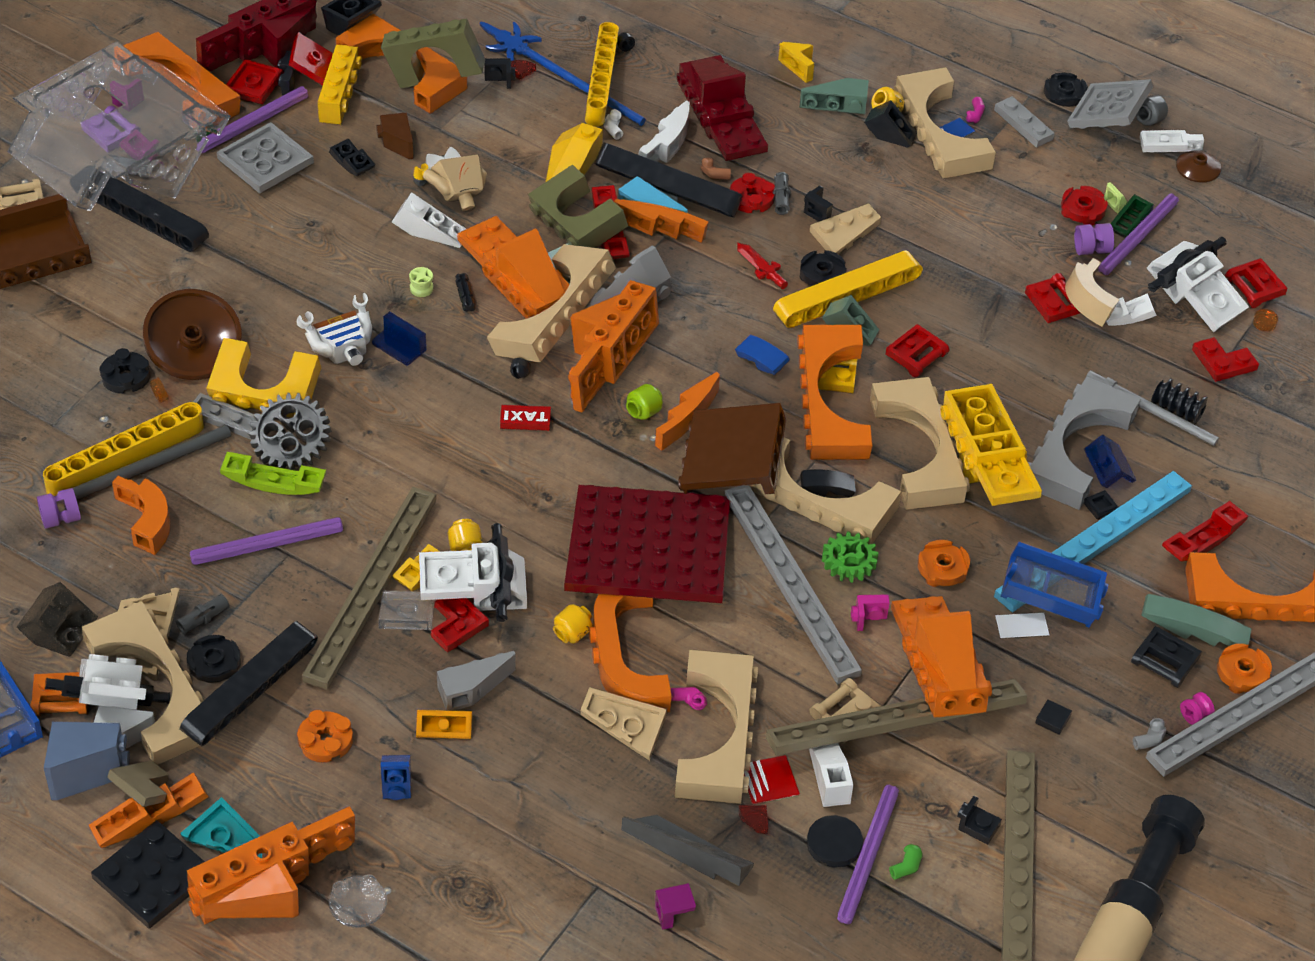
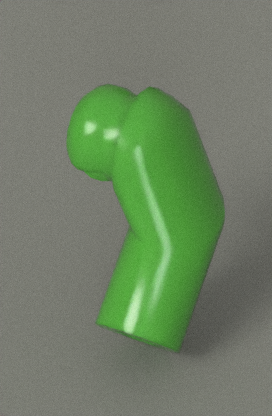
M907 845L903 850L905 852L903 862L889 867L890 875L894 880L918 871L923 857L919 846Z

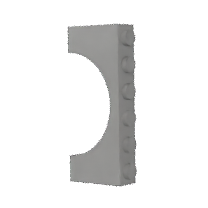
M1086 377L1082 385L1077 384L1073 392V399L1067 400L1063 409V415H1058L1054 422L1053 431L1048 430L1043 441V447L1038 446L1036 449L1033 463L1028 462L1042 489V495L1078 510L1084 504V498L1088 497L1093 477L1079 470L1070 461L1064 450L1063 442L1072 433L1089 426L1106 425L1128 430L1137 415L1141 400L1139 397L1090 377Z

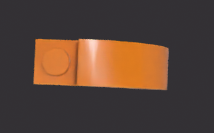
M117 476L112 482L115 499L143 513L131 528L133 545L156 555L165 544L170 532V518L166 498L161 489L146 478L138 485L133 480Z

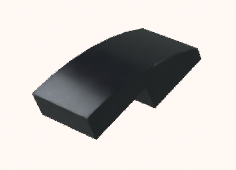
M288 50L283 59L281 58L278 62V68L283 69L284 74L280 75L278 81L282 96L294 90L295 71L294 68L289 66L291 51Z
M349 138L330 147L329 153L344 169L355 176L375 167V163L363 149L358 150Z
M823 469L802 470L800 474L801 487L815 495L825 497L828 491L836 495L849 498L853 497L856 492L854 475Z

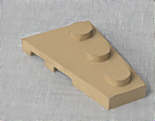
M866 204L810 225V232L825 250L840 254L842 250H848L852 247L853 242L859 237L863 238L880 225L881 217L870 204Z
M591 687L588 689L580 710L581 716L649 761L667 715V709Z

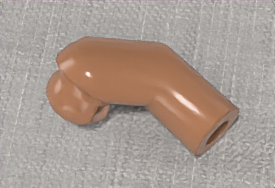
M712 158L702 159L700 168L711 179L730 180L731 169L716 168L713 166L714 161Z

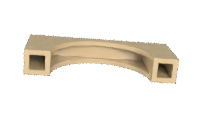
M946 67L897 76L896 86L893 89L904 98V108L902 111L909 117L910 124L917 131L919 141H922L925 146L926 154L931 157L935 170L939 171L942 178L993 169L996 152L988 138L970 139L947 133L935 125L927 113L936 103L952 98L954 80Z
M564 244L551 260L555 269L561 272L563 278L570 280L568 289L555 304L533 317L513 322H499L487 336L495 355L541 362L571 325L570 317L572 314L585 308L616 269L609 250Z
M929 377L872 383L870 402L875 417L894 418L915 425L928 435L936 448L937 454L928 465L915 472L902 474L900 491L906 510L964 503L966 492H969L970 489L969 480L963 475L961 458L958 459L956 455V443L954 440H951L948 424L941 417L940 407L942 404H938L937 389L935 386H932Z
M784 437L775 494L765 495L761 484L749 485L752 491L765 497L767 500L774 501L791 511L808 517L812 521L825 525L835 532L844 535L850 532L851 536L854 537L857 533H860V539L863 540L868 537L870 538L869 544H873L899 508L901 491L878 481L867 492L849 498H827L810 493L794 482L786 470L785 462L789 457L790 440Z
M140 601L82 626L84 642L91 654L139 658L156 666L168 679L173 691L166 711L154 724L141 731L142 745L150 760L159 765L200 746L179 730V727L185 717L204 700L200 692H194L191 687L192 680L187 670L182 671L180 668V659L174 649L170 651L167 645L169 643L164 630H158L155 625L157 621L151 609L147 610L143 602Z
M689 650L686 687H695L721 701L731 713L736 728L729 741L719 750L700 758L678 759L675 798L741 804L742 793H748L749 777L744 776V770L750 771L751 754H746V748L752 747L753 732H748V726H753L755 710H749L750 704H755L756 688H751V683H757L758 667L753 666L754 656Z

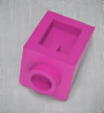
M857 595L856 606H851V620L856 622L857 631H863L864 620L887 619L890 603L889 595Z

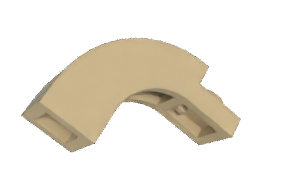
M1094 258L1088 265L1085 263L1082 265L1077 262L1066 282V294L1079 312L1103 327L1110 318L1119 299L1103 290L1093 278L1101 262Z

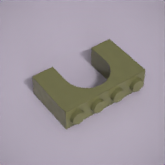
M467 18L455 19L439 24L434 23L418 28L413 27L397 32L391 31L384 34L381 49L400 88L416 86L422 80L424 69L416 51L424 47L440 48L450 54L461 77L478 75L483 72L485 57Z
M574 165L569 166L528 194L531 202L529 207L535 216L540 215L548 228L552 227L560 239L564 238L568 245L597 248L628 227L623 209L612 199H608L591 212L581 216H566L563 214L571 204L590 192L585 175Z

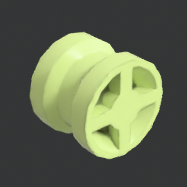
M425 267L413 269L409 274L411 282L410 292L417 297L429 296L433 292L432 271Z

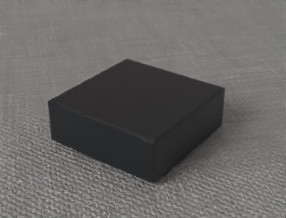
M1106 490L1084 498V505L1097 520L1119 508Z
M1047 699L1036 717L1035 724L1060 735L1071 717L1072 710Z

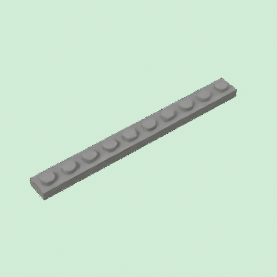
M742 485L725 490V496L730 501L731 509L836 684L842 683L847 678L854 679L860 677L862 669L749 485Z
M1315 652L1147 752L1146 759L1164 777L1315 686Z

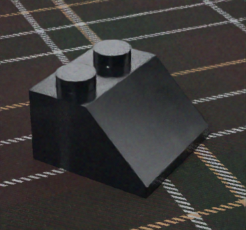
M333 0L321 7L326 29L339 36L371 14H375L382 6L380 0Z

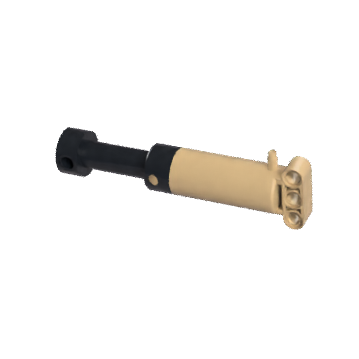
M1162 795L1155 798L1151 804L1150 811L1142 822V831L1147 840L1128 878L1115 881L1109 888V892L1103 900L1073 961H1140L1158 924V920L1163 914L1164 904L1159 896L1163 884L1178 854H1186L1192 851L1199 834L1205 826V818L1202 812L1192 802L1176 795Z

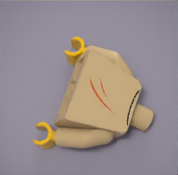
M471 155L441 159L431 167V170L428 169L426 163L421 165V169L415 166L413 176L417 180H426L431 183L444 196L446 201L459 200L462 211H468L475 208L473 197L483 190L487 172L480 166L479 156Z

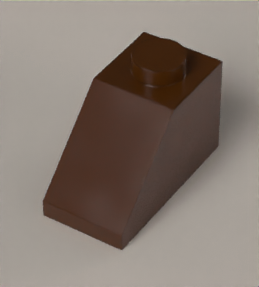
M407 112L380 115V124L376 125L377 137L382 138L383 146L407 159H414L413 140Z

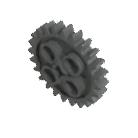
M287 393L284 400H282L280 395H277V402L275 403L268 399V408L260 406L262 414L254 413L257 422H250V426L254 430L249 432L250 438L253 439L250 441L252 448H256L254 452L257 457L261 456L260 459L263 464L269 461L270 466L275 467L278 464L279 468L285 469L286 466H289L290 470H294L295 465H298L300 468L301 465L304 466V462L312 466L311 458L313 456L321 459L318 451H327L326 445L323 442L331 441L328 433L332 432L330 425H328L330 420L328 416H325V409L319 408L320 405L317 400L311 403L310 396L302 400L300 393L296 395L295 399H292L290 393ZM295 413L294 417L285 419L287 414ZM278 419L290 432H285L284 427L274 420ZM306 428H313L310 433H303ZM271 431H278L272 437L267 436ZM297 438L300 439L301 441L307 443V444H306V445H302V444L297 440ZM291 445L296 446L292 451H285Z

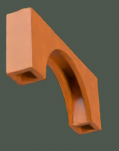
M371 14L337 36L336 45L358 47V56H361L362 59L384 56L381 49L384 34L401 30L375 14ZM424 47L416 51L425 75L414 86V104L431 114L467 89V77H461L454 63L434 52L431 48Z
M159 32L114 49L115 68L127 77L146 73L167 74L187 81L197 90L195 96L183 103V122L189 127L191 125L197 131H201L210 122L212 125H215L240 114V95Z
M803 325L802 335H798L797 346L798 349H802V354H799V369L804 370V374L800 376V387L805 389V394H802V409L807 410V414L803 416V427L808 429V435H805V450L810 451V460L870 459L872 449L871 426L857 424L839 417L824 403L818 390L820 378L831 367L843 361L861 359L863 348L862 326Z
M1190 552L1185 567L1190 604L1203 607L1231 619L1315 622V569L1313 581L1304 589L1288 595H1264L1250 591L1230 579L1219 565L1216 553Z

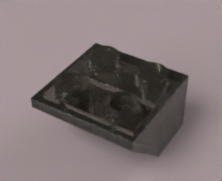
M58 582L42 590L16 628L35 645L69 657L72 656L83 640L82 626L96 621L98 616L65 585Z

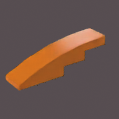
M615 199L614 201L623 209L628 226L651 236L657 230L675 239H678L680 234L700 243H702L706 236L709 221L694 215L646 202Z
M715 372L680 394V404L669 410L668 421L656 428L655 446L663 451L689 430V422L693 420L694 410L709 408L719 391L720 374L718 372Z
M193 772L170 788L166 783L159 787L167 793L164 802L143 807L133 798H129L89 824V827L99 846L104 848L140 834L156 820L162 824L209 798Z

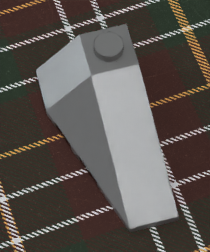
M652 245L630 260L631 266L623 274L619 271L614 276L615 280L607 289L602 287L584 309L619 295L630 280L656 287L657 302L666 299L671 291V276L656 247Z

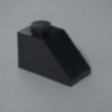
M891 100L871 109L864 122L877 139L906 148L911 146L917 135V131Z

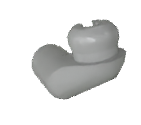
M1160 718L1152 719L1146 735L1133 737L1135 750L1155 747L1162 743L1166 734L1164 720Z

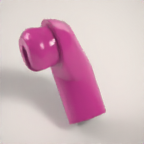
M980 97L972 99L974 111L969 110L966 112V121L968 123H978L982 117L985 105Z
M695 687L670 688L671 701H684L695 710H702L707 705L705 695Z

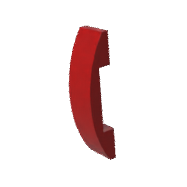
M614 185L591 187L594 209L608 199L613 201L617 199ZM623 230L601 244L602 249L609 250L612 259L630 257Z
M1228 501L1215 509L1210 519L1184 535L1181 532L1164 541L1162 546L1178 560L1188 561L1190 552L1207 553L1226 540L1248 519V515L1231 501Z

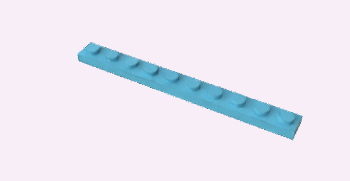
M1172 471L1052 553L1085 564L1188 494L1192 485L1175 471ZM1034 568L1029 587L1042 591L1046 572ZM1050 574L1047 589L1063 578ZM1003 585L995 590L994 597L1012 613L1026 604L1009 597L1007 599L1000 597Z

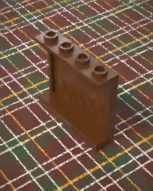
M64 193L0 210V289L92 263L89 245L84 243L69 212Z
M781 403L694 410L693 420L689 422L690 436L689 439H686L685 443L686 456L682 459L683 472L682 476H679L678 479L680 491L687 494L692 493L693 489L761 484L765 495L775 494L786 426V417Z

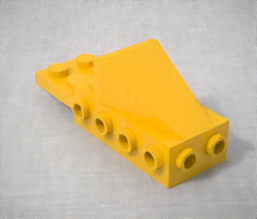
M993 384L945 391L944 404L940 407L941 417L948 424L950 436H954L956 440L959 458H961L963 463V475L968 478L969 484L981 482L992 506L1041 498L1042 489L1026 460V448Z

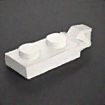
M1185 130L1142 131L1140 133L1143 152H1189L1203 149V134H1187Z

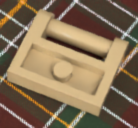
M39 178L32 179V182L0 187V210L42 199L43 193ZM31 192V193H27V194H22V195H16V196H10V197H4V198H2V196H8V195H14V194H19V193Z
M847 678L841 683V687L823 702L813 705L810 708V714L815 720L831 717L827 712L847 695L852 700L832 716L880 707V705L860 690L851 678Z

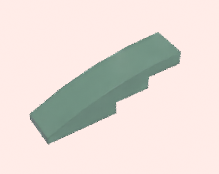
M1147 594L1141 616L1184 639L1193 635L1212 646L1219 642L1227 646L1233 644L1249 645L1251 628L1224 615L1180 600Z

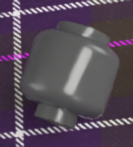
M1158 95L1147 96L1136 114L1137 120L1145 126L1160 123L1168 114L1166 101Z

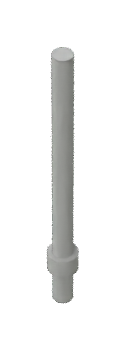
M1091 370L1088 372L1086 377L1141 398L1140 408L1213 446L1217 444L1219 437L1119 386L1117 381L1109 377L1104 378Z

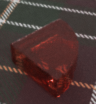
M511 61V67H515V77L519 80L536 71V64L530 61Z
M739 805L740 819L754 828L755 832L768 834L767 805Z

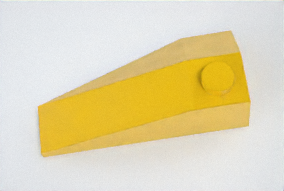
M581 123L563 132L552 146L546 182L571 165H574L585 175L596 160L603 144V129Z

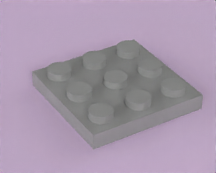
M1151 79L1090 84L1067 120L1069 127L1084 129L1097 126L1130 125L1153 88Z
M271 122L217 151V159L258 193H262L314 163L313 155Z

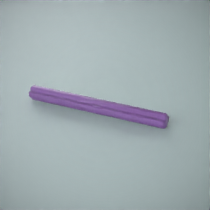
M300 86L209 134L195 143L196 149L200 153H205L308 98L307 89L304 86Z
M1172 193L1168 194L1101 262L1098 268L1099 272L1108 275L1177 205L1179 198Z
M340 517L194 549L190 551V558L193 565L203 564L343 531V524Z
M889 784L884 787L838 912L837 919L841 923L848 925L853 921L898 797L899 789L896 786Z

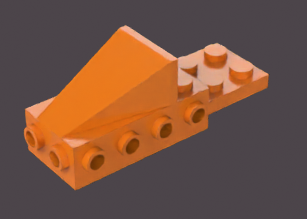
M494 216L457 233V240L482 265L483 274L526 319L551 307L564 295L569 287V283L563 278L561 272L554 268L539 231L536 228L517 237L497 216Z
M630 280L619 295L572 314L570 319L574 351L582 355L575 367L571 368L568 375L574 410L583 412L605 382L615 384L659 325L656 287Z
M942 596L892 601L891 611L903 636V650L908 657L910 666L915 673L933 717L986 712L988 697L992 695L991 682L986 680L982 664L978 663L976 659L970 612L950 613Z
M351 807L342 809L300 830H297L292 821L187 870V891L191 899L188 903L195 917L200 916L204 925L218 918H294L298 916L299 904L296 884L302 882L306 876H309V864L318 863L335 851L346 850L355 842V814Z

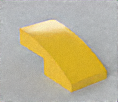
M428 544L421 552L440 551ZM419 555L414 560L409 557L392 575L395 580L412 592L420 588Z

